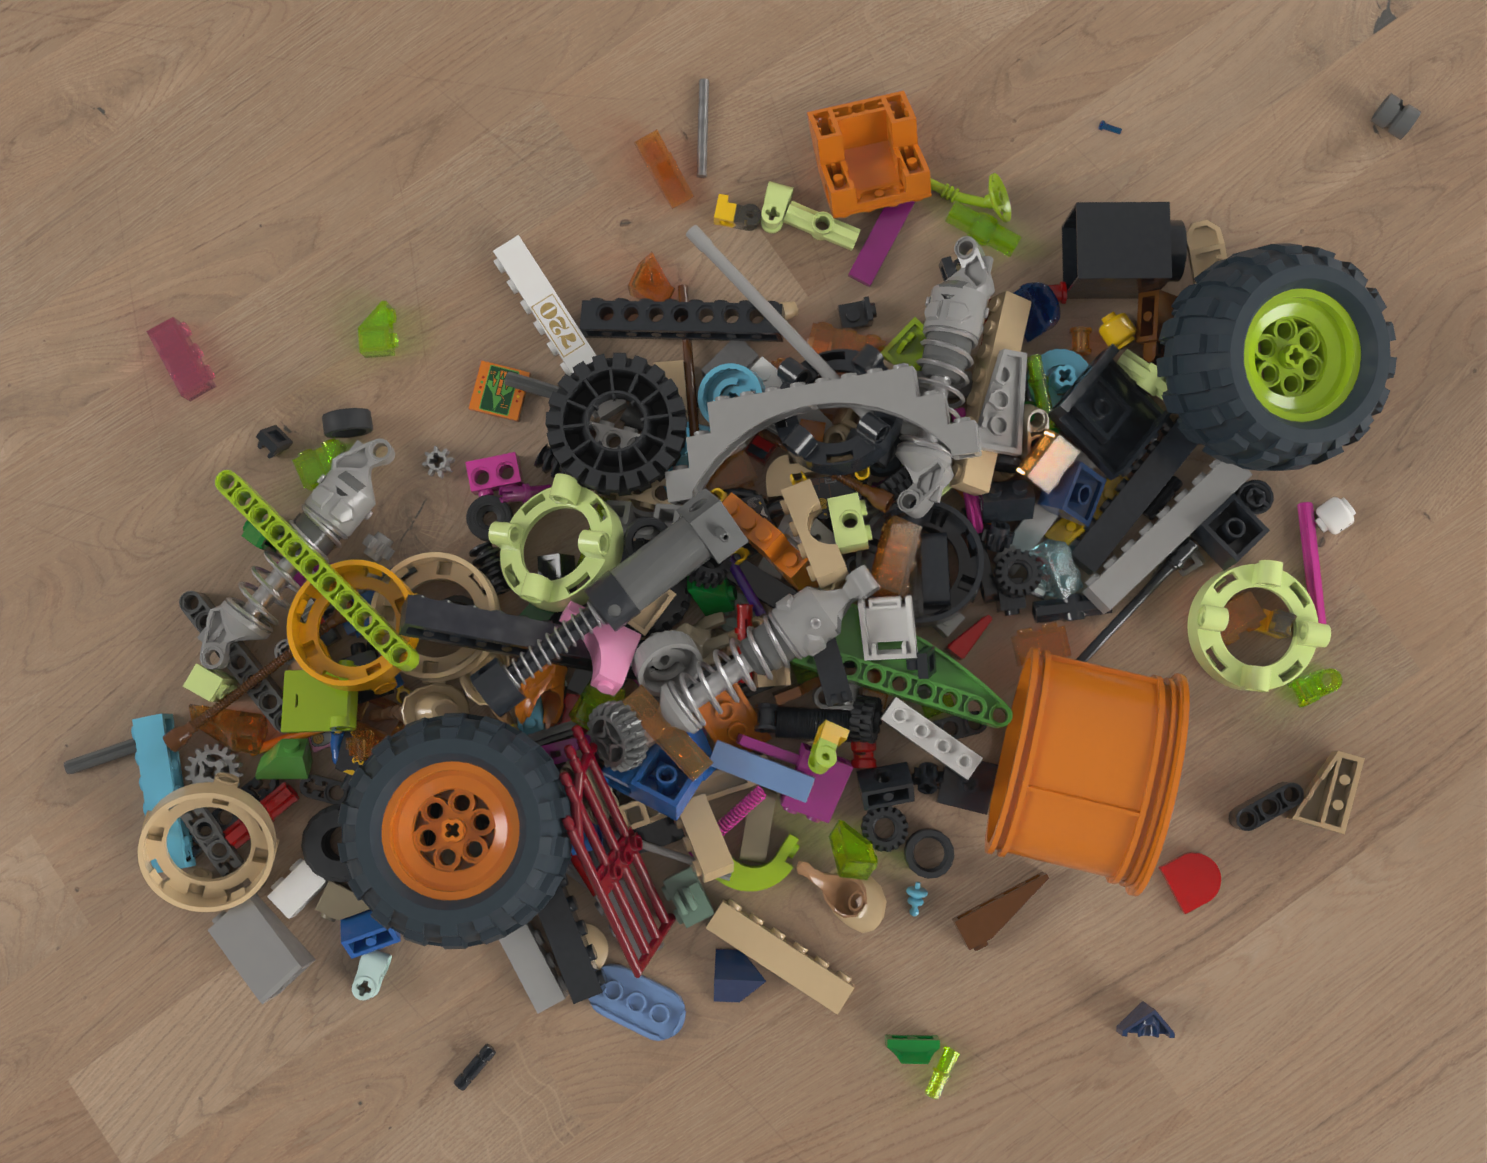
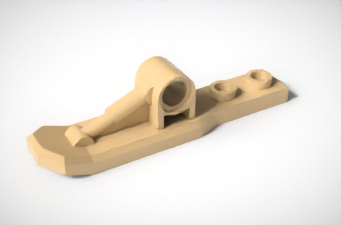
M1208 220L1191 223L1186 230L1187 251L1193 284H1197L1194 278L1217 261L1227 259L1221 229Z

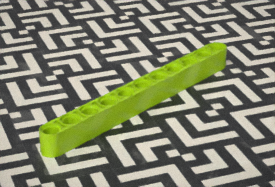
M224 470L218 473L215 478V486L221 494L390 664L407 672L417 667L420 660L417 651L253 487L231 470ZM234 481V485L229 488V485ZM251 498L249 504L245 505L247 499ZM268 514L267 519L262 522V518ZM285 531L284 536L278 540L280 533ZM302 548L300 555L295 557L296 551ZM319 565L318 571L312 574L313 568ZM337 582L335 589L329 591L331 584ZM354 599L353 606L347 609V603ZM372 616L370 625L364 627L366 618ZM389 634V641L382 645V638ZM407 651V659L400 663L399 658L401 654Z

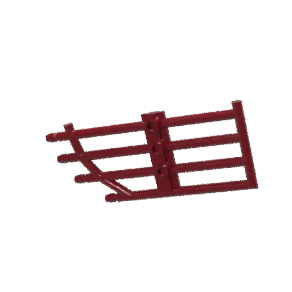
M575 725L572 727V733L574 738L577 739L576 742L582 757L579 759L576 756L577 753L571 744L564 747L565 755L569 759L570 766L574 772V780L572 784V779L566 771L559 774L560 782L564 786V790L571 803V817L567 815L566 818H561L562 824L567 830V835L634 976L639 978L676 921V917L672 913L667 914L639 853L643 847L642 838L637 832L634 833L631 826L627 827L594 756L598 746L593 742L588 743L582 728L579 725ZM588 768L620 835L618 840L587 777L586 772ZM583 793L610 849L607 854L582 803ZM583 831L598 860L599 866L595 868L584 845ZM631 863H633L661 923L659 928L629 867ZM622 877L651 937L649 944L619 882V879ZM611 890L642 954L639 959L608 896Z

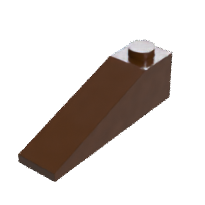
M1040 872L952 918L965 946L969 950L974 949V951L988 945L987 941L992 939L1049 879L1048 875Z

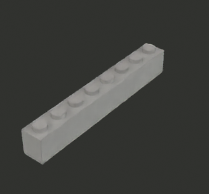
M1215 459L1209 465L1212 470L1207 474L1204 472L1199 474L1192 481L1195 486L1188 491L1185 488L1174 498L1177 503L1170 508L1168 505L1156 515L1159 520L1155 524L1151 522L1146 524L1139 531L1142 536L1136 542L1133 539L1128 541L1121 548L1124 553L1119 558L1115 555L1103 565L1106 570L1101 575L1097 572L1085 582L1088 587L1082 593L1103 614L1110 611L1253 474L1248 469H1242L1234 464H1226Z
M478 816L476 825L482 830L485 826L480 816ZM458 824L449 825L451 829L449 835L459 836L457 830L460 826ZM473 841L469 846L470 854L474 857L481 855L482 845L477 841ZM529 921L511 934L499 939L537 1014L566 999L568 989L562 975L559 977L554 968L557 966V963L551 952L546 953L542 945L545 941L539 929L534 930Z

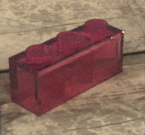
M172 317L146 331L183 398L192 401L216 388L213 381L215 374L209 365L203 363L201 357L204 354L196 343L193 344L189 337L192 335V332L184 321L180 322Z

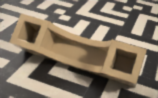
M808 479L781 490L784 500L780 501L785 516L790 514L793 521L788 524L793 536L800 537L802 543L797 546L802 559L808 558L810 566H807L806 569L811 581L817 580L821 589L844 580L849 573L838 545L821 543L811 535V527L814 520L823 512L811 480Z

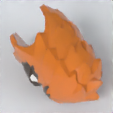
M546 664L542 667L543 672L536 671L534 678L529 677L525 680L526 685L520 684L526 696L523 701L515 706V713L520 724H523L526 718L531 716L537 699L540 696L544 709L543 723L546 724V729L553 727L558 722L563 713L564 699L568 687L565 681L568 667L555 664L550 666Z

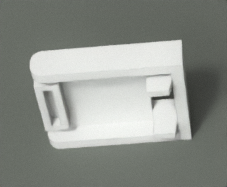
M901 596L869 598V606L867 607L865 606V599H858L864 661L917 658L916 653L918 649L912 596L905 597L906 604H902ZM903 641L902 649L878 650V642Z

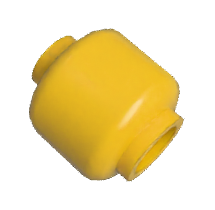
M1113 311L1101 319L1104 324L1100 326L1098 331L1107 346L1114 344L1120 350L1135 340L1134 335L1137 329L1126 313L1116 315Z

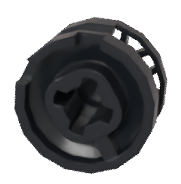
M1261 480L1245 482L1234 492L1256 516L1267 512L1274 501L1271 487Z

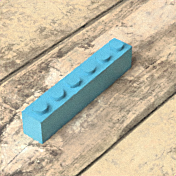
M161 713L132 719L131 734L136 742L137 752L135 753V760L140 769L139 786L144 795L143 812L145 816L147 811H152L165 796L184 787L179 751L173 752L163 740V736L175 728L173 714ZM179 817L169 829L167 848L173 862L182 869L196 866V860L192 855V835H189L190 830ZM189 855H190V856H191V860H189V861L187 862V861H186V858L189 857ZM156 858L151 860L153 868L158 873H162L163 871L158 865Z

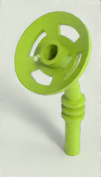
M990 174L988 182L989 194L985 195V198L959 192L960 189L954 190V186L949 187L950 184L948 183L944 185L930 178L931 190L941 194L940 197H946V200L951 199L950 202L952 203L956 201L988 208L989 210L994 209L1003 222L1007 223L1011 220L1009 197L998 174Z

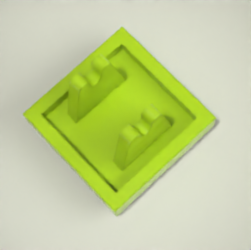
M916 317L880 353L886 361L893 365L907 363L909 366H913L916 371H922V367L916 361L922 358L924 347L920 342L926 339L923 334L924 325Z

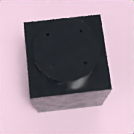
M1076 202L1061 226L1063 281H1065L1067 287V299H1138L1139 293L1161 290L1168 282H1179L1183 276L1187 258L1186 228L1182 220H1170V202Z

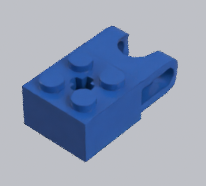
M658 742L648 748L646 758L634 769L619 772L618 770L613 771L611 767H606L605 764L603 765L601 771L610 787L675 821L678 820L703 780L702 764Z

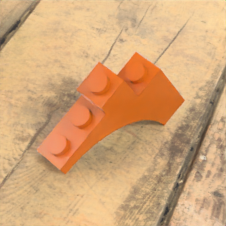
M731 492L722 503L748 539V543L798 592L806 586L818 588L817 580L812 582L806 569L807 566H810L808 558L802 559L800 551L790 544L778 528L767 519L762 518Z

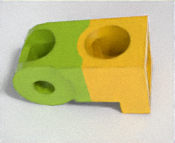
M825 720L818 727L808 758L809 768L814 773L824 774L835 765L837 746L839 747L847 740L850 730L828 720Z

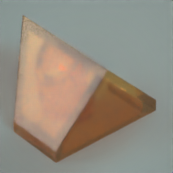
M652 252L638 264L628 284L629 294L639 300L647 298L653 301L664 302L666 299H671L675 288L670 285Z

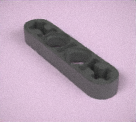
M207 807L194 809L197 816L200 813L204 815L199 817L194 823L191 821L195 817L192 811H188L180 816L222 877L229 875L230 865L227 861L224 865L221 862L228 859L230 855L233 857L229 861L232 867L240 868L245 861L236 848L227 841L223 833L224 831ZM201 822L209 823L212 826V832L208 835L201 834L198 831V824ZM216 843L224 844L227 848V853L223 856L215 855L212 850L213 845Z

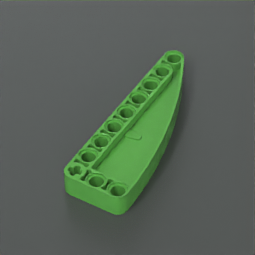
M851 604L842 619L841 633L836 636L843 664L851 662L856 667L854 675H846L849 683L992 728L1005 727L1012 721V709L969 670L937 647H935L937 672L929 679H918V670H907L906 659L910 658L864 661L858 605ZM916 635L918 651L924 646H934ZM903 641L878 642V650L902 649ZM813 656L802 657V660L794 658L790 661L795 666L817 672ZM870 670H876L880 673L881 680L879 683H871L868 680L867 673ZM894 678H901L905 681L906 687L904 691H897L893 688L892 681ZM919 686H926L930 689L931 693L928 699H922L918 696L917 689ZM949 693L955 697V705L953 707L945 706L942 701L944 694ZM970 701H975L980 705L978 715H973L968 711ZM995 709H1000L1005 713L1003 723H998L994 720L993 712Z

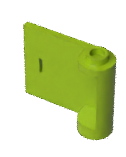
M338 661L340 665L356 667L354 661ZM304 670L285 671L281 732L300 733L356 730L358 691H343L332 688L310 676ZM326 671V674H328V675H330V676H332V677L339 678V680H348V679H343V678L334 676V675H332V674H330L329 672Z

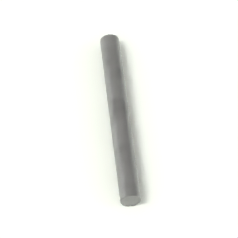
M705 78L699 80L698 178L707 177L709 80Z

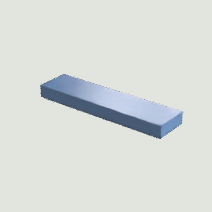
M717 740L708 763L709 766L805 803L816 778L720 740Z

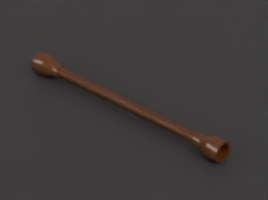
M767 429L756 433L759 437L761 436V438L788 452L782 445L780 437ZM829 475L855 491L860 492L861 496L867 498L873 507L884 513L890 509L894 502L895 495L883 488L863 484L849 475Z
M351 600L347 603V609L351 608L354 604ZM335 608L332 614L326 618L325 622L320 624L319 636L321 637L327 633V630L334 629L338 625L349 621ZM290 648L240 684L237 689L232 690L229 695L224 696L221 701L216 702L202 715L196 717L194 721H189L185 725L175 727L163 736L165 744L173 752H177L187 745L192 735L204 723L210 721L212 717L218 715L223 709H226L231 703H234L239 697H242L247 691H250L255 685H258L263 679H266L271 673H274L279 667L290 661L294 657Z

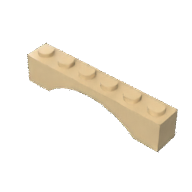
M764 753L759 755L761 757L767 758L766 754ZM718 769L705 781L701 782L692 797L705 793L707 800L710 801L758 784ZM635 799L618 806L627 827L631 826L632 829L667 817Z

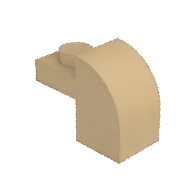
M788 454L778 457L771 463L766 473L767 501L784 499L781 490L792 486L791 474L795 478L802 477L801 471L804 472L805 476H813L816 472L806 469L795 460L794 464H789Z

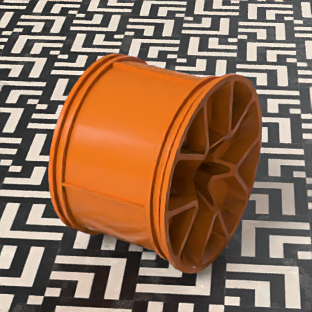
M1031 647L1025 658L1011 705L1013 719L1006 726L988 813L985 853L992 855L997 850V856L1003 858L1007 853L1105 876L1108 883H1119L1120 886L1125 887L1127 894L1135 897L1139 896L1146 888L1158 862L1178 792L1189 724L1190 692L1187 677L1180 673L1174 674L1171 678L1166 677L1164 679L1158 675L1149 677L1053 655L1049 650H1042L1041 654H1039L1038 648Z

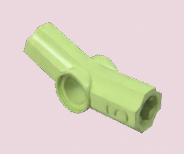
M1127 349L1121 355L1117 364L1142 389L1163 400L1161 395L1167 391L1165 377H1157L1156 365L1153 363L1149 364Z

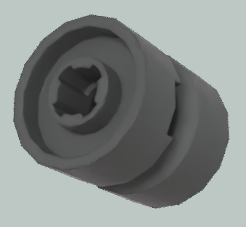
M1390 93L1378 107L1370 121L1382 129L1388 127V133L1401 140L1415 124L1421 111L1410 104L1404 106L1402 99Z

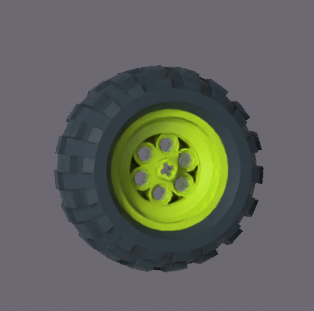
M1292 243L1270 244L1234 253L1227 259L1215 262L1194 278L1197 284L1189 285L1180 292L1171 306L1174 308L1171 313L1174 318L1163 323L1159 341H1161L1160 344L1165 346L1164 357L1157 359V377H1165L1167 391L1163 392L1161 396L1167 411L1179 415L1180 418L1177 420L1179 426L1177 428L1189 441L1204 445L1205 447L1202 450L1204 453L1226 464H1234L1242 469L1287 471L1299 470L1309 465H1317L1344 452L1342 446H1348L1359 441L1370 429L1369 425L1374 421L1372 416L1382 412L1390 393L1385 384L1387 379L1394 378L1397 357H1391L1390 341L1396 340L1392 321L1385 322L1382 311L1387 306L1376 288L1365 287L1368 279L1363 276L1364 273L1354 264L1334 259L1336 253L1318 247H1302V245ZM1258 344L1261 345V352L1258 350ZM1262 370L1264 371V379L1261 375Z

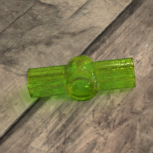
M958 201L954 203L945 222L967 233V236L975 239L979 245H989L1008 257H1011L1021 239V236L999 225L998 220L992 215L985 212L978 213Z

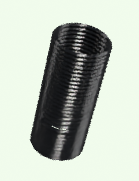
M778 705L775 725L777 732H775V737L781 739L814 740L818 727L825 720L849 730L851 725L850 718L852 717L851 710H824L812 707L797 708L794 706L784 707ZM849 731V734H848V737H847V740L845 741V743H846V742L852 743V740H851L852 737H850V732H851V731Z

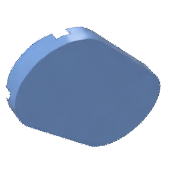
M607 964L601 967L607 978L606 988L603 993L589 998L590 1004L597 1013L655 1041L673 1037L681 1030L685 1021L686 1009L682 998L674 990L644 975L636 978L630 968L621 964Z

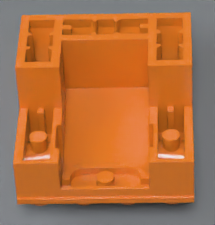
M904 91L807 112L816 162L833 218H846L856 213L872 212L875 209L887 206L895 207L901 203L921 201L924 198L932 197L930 170L918 145L916 116Z

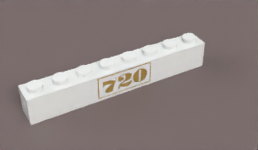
M517 235L493 250L497 258L493 262L501 274L506 272L510 280L506 282L513 293L519 292L523 300L520 304L527 315L532 313L537 321L533 324L540 335L546 334L550 342L546 344L554 356L560 355L563 360L560 366L565 374L570 376L574 373L572 367L582 361L586 365L593 362L592 357L596 356V354L520 236ZM616 399L614 402L613 400L606 401L598 406L599 410H595L592 416L594 419L599 417L601 420L606 421L627 408V402L623 399Z

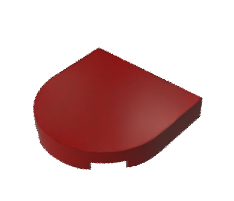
M1191 852L1185 853L1158 867L1183 914H1187L1208 903L1220 890V870L1217 864L1206 855Z

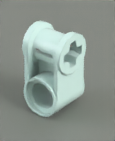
M375 950L361 956L358 971L352 984V993L355 998L367 1000L378 994L391 962V954ZM368 982V987L371 988V991L364 993L365 988L361 987V984Z

